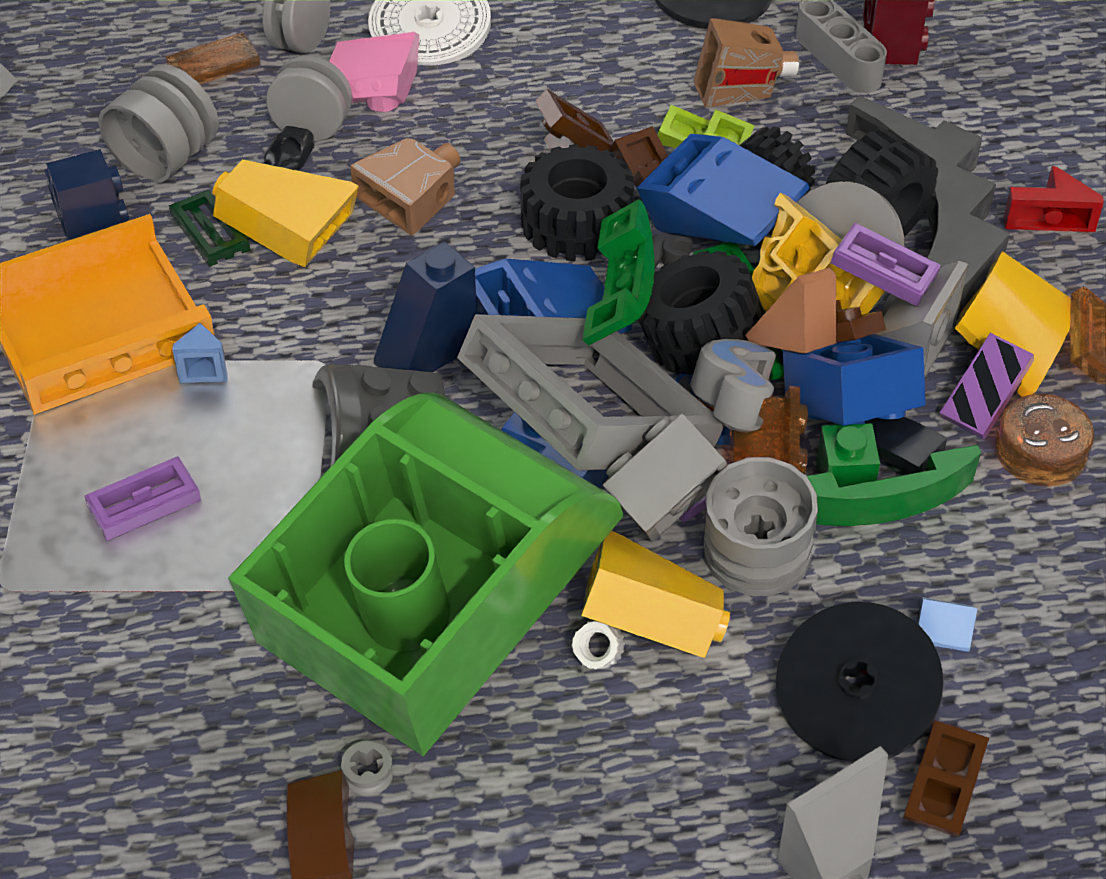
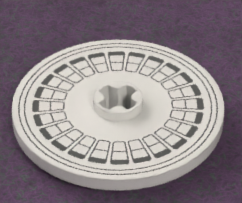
M375 0L369 13L368 25L371 37L416 32L420 35L417 65H440L458 61L476 51L489 33L491 15L487 0Z

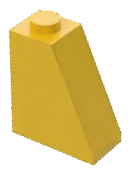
M242 160L230 173L225 171L217 179L212 194L215 196L213 216L288 261L306 267L353 213L359 186L350 181Z
M611 531L599 545L591 566L581 616L705 658L712 640L719 643L722 641L729 623L730 612L724 610L723 589L630 539Z

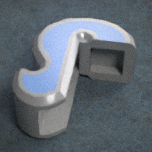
M721 339L708 342L700 351L690 385L698 399L714 408L713 414L721 424L739 432L756 431L761 428L764 422L759 416L763 400L769 398L774 391V387L768 379L776 355L765 346L751 341Z

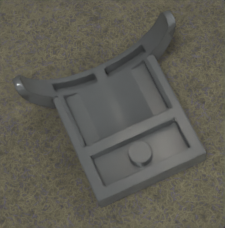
M326 364L319 369L312 382V387L315 389L326 388L329 399L332 425L331 466L377 417L395 404L422 393H437L446 397L441 373L348 364Z

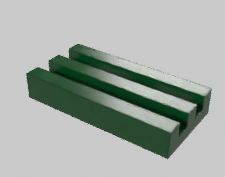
M210 190L169 205L171 216L209 267L218 264L217 260L225 258V260L233 258L234 253L241 251L242 254L250 251L249 241L243 233L217 219L232 239L225 243L214 228V225L198 207L205 204L213 214L215 196ZM186 210H189L216 247L211 248L185 213Z

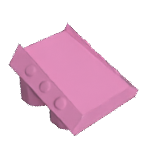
M408 32L337 42L329 62L335 65L347 78L352 90V103L366 102L367 106L374 111L387 112L395 109L399 103L405 102L417 72L419 34Z

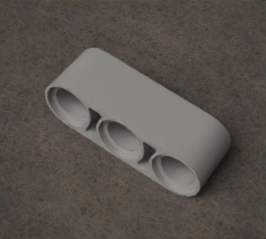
M801 0L796 26V39L853 91L870 93L878 90L882 85L887 55L884 45L833 0Z

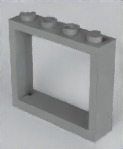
M475 314L457 358L578 471L607 470L618 458L627 452H630L634 457L649 443L645 436L659 421L667 416L674 421L681 413L715 447L724 425L715 418L712 411L619 332H615L588 346L582 340L586 318ZM595 350L600 353L597 362L591 358ZM546 364L586 366L641 416H602Z

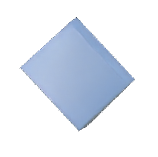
M921 597L918 625L927 633L934 646L969 652L977 608L972 605Z

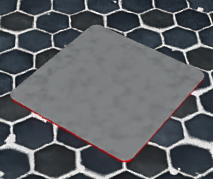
M225 361L228 381L179 383L175 364L33 415L0 565V585L4 589L13 592H234L228 577L321 478L328 395L326 388L315 389L312 387V382L319 369L325 364L319 361ZM179 456L199 488L201 501L106 541L101 527H98L93 513H90L84 495ZM176 477V478H174V479H171V480H169V481H167V482H164V483H162V484H160V485H163V484L168 483V482H170V481H172V480H175V479H177L178 477ZM132 496L129 497V498H127V499H124V500H122V501H120V502H117V503H115V504H113V505H116V504L121 503V502H123V501H125V500H128V499L132 498Z

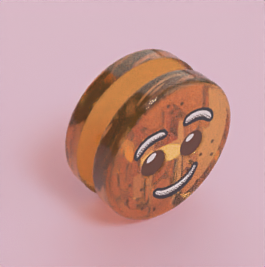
M1050 394L1027 395L1013 401L1003 412L995 441V452L1001 465L1019 480L1037 486H1059L1073 481L1085 469L1094 442V428L1087 414L1079 406L1067 399Z

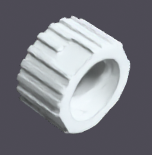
M588 621L581 629L575 631V636L572 639L573 653L578 657L582 666H587L589 669L609 668L611 665H615L617 660L621 659L625 642H623L624 636L621 635L620 629L598 621ZM595 632L603 633L610 641L607 652L601 657L594 656L589 650V641Z

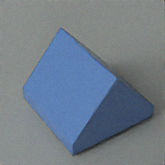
M201 323L173 344L172 350L179 383L228 381L222 342Z

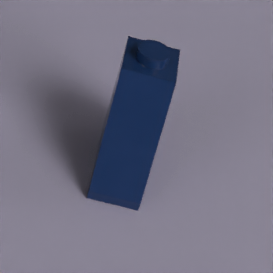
M445 241L405 264L374 357V364L377 367L435 372L458 357L474 316L477 314L475 267Z

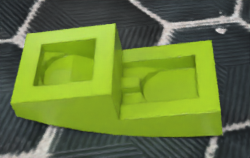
M670 105L657 135L662 145L677 148L690 134L721 136L740 145L751 136L755 125L715 109L709 121L674 105Z

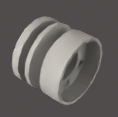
M157 64L131 85L130 90H126L101 110L98 120L101 136L117 161L127 170L155 183H162L170 178L187 162L188 157L199 152L205 144L216 136L219 128L217 111L209 95L201 85L183 70L164 64Z
M756 457L731 463L713 478L706 493L704 561L714 578L728 589L748 596H772L790 590L805 577L812 558L813 534L816 528L818 513L816 491L807 476L789 463L770 457Z

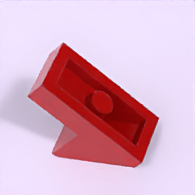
M1052 166L1046 188L1010 187L1004 212L1005 229L1096 232L1104 204L1103 196L1060 168Z

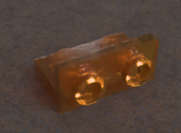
M789 385L784 398L769 397L763 400L759 416L764 422L760 429L747 433L730 430V464L746 458L770 457L791 464L805 475L807 449L800 448V434H804L806 429L808 409L807 405L800 404V386Z

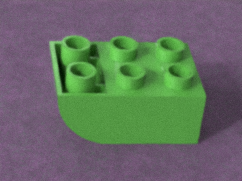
M422 393L402 400L377 417L228 577V580L258 644L424 757L622 519L623 511L619 501L611 494L450 399L437 393Z

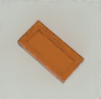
M243 32L166 56L167 65L183 70L199 84L260 65L259 54Z
M1083 286L1071 293L1070 362L1096 383L1106 384V303Z

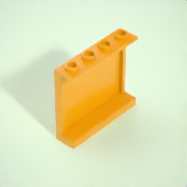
M150 214L0 263V347L34 415L175 365L172 350L173 344L199 323L214 335L210 313L204 304L196 307L156 239L153 219Z

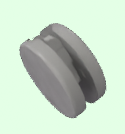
M264 0L262 13L263 28L269 43L277 49L288 50L290 48L300 53L312 52L326 34L330 19V0Z
M299 56L290 59L282 65L276 78L269 86L266 104L271 118L282 131L285 126L304 128L312 132L314 136L313 141H322L332 137L340 129L351 108L352 90L345 75L332 63L319 57Z

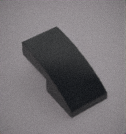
M906 417L865 420V424L873 425L879 457L907 475L924 472L929 454L945 451L947 442L945 436Z

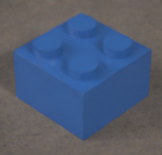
M871 334L857 340L836 342V344L805 354L783 350L786 406L806 413V417L809 419H825L834 422L835 425L843 426L865 424V420L873 418H902L906 415V410L926 405L924 351L921 346Z

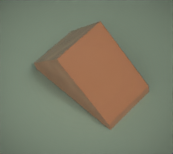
M826 268L798 276L745 335L747 339L759 345L804 354L836 344V275L833 270Z

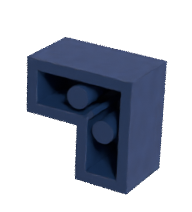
M101 149L46 163L47 169H44L51 199L67 241L130 220L124 200H117L119 193L123 192L116 165L107 166Z

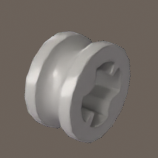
M361 741L350 746L342 756L341 769L351 792L360 796H373L388 788L393 778L392 758L389 750L383 744L375 741ZM373 761L377 762L378 773L374 774L366 771L361 776L358 775L357 764L359 762L366 766L370 765Z

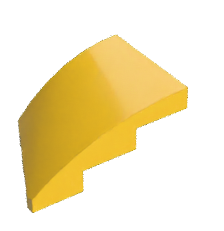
M780 193L774 204L779 209L772 235L771 237H764L760 249V261L752 275V280L764 310L767 312L798 276L831 268L836 275V300L840 299L842 310L860 306L861 314L869 313L885 290L831 264L834 251L842 239L790 197Z
M1002 251L992 263L982 286L963 308L955 329L978 351L988 335L992 333L1034 354V362L1017 390V393L1022 398L1029 401L1057 356L1076 316L1079 303Z

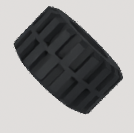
M881 128L875 132L871 131L865 134L861 140H857L843 154L828 176L826 184L854 182L877 191L893 206L900 219L905 237L917 224L929 205L937 184L938 167H936V161L890 129Z
M572 144L568 148L558 146L551 148L548 154L543 152L535 156V162H529L526 165L525 174L521 175L520 180L521 228H524L525 238L527 241L533 239V247L538 251L547 247V255L553 258H557L559 253L566 254V261H576V255H584L585 261L594 260L595 252L600 251L597 247L602 220L634 202V176L632 171L627 169V164L621 158L614 159V153L608 150L599 151L596 146L591 145L578 147V144Z
M701 251L691 256L688 254L679 257L678 260L672 263L668 262L661 267L660 271L654 273L652 294L644 313L638 321L655 360L660 365H665L669 371L676 372L681 370L682 374H693L700 351L708 342L721 339L749 341L745 335L765 314L747 265L742 263L741 259L734 254L728 256L723 251H716L714 253Z

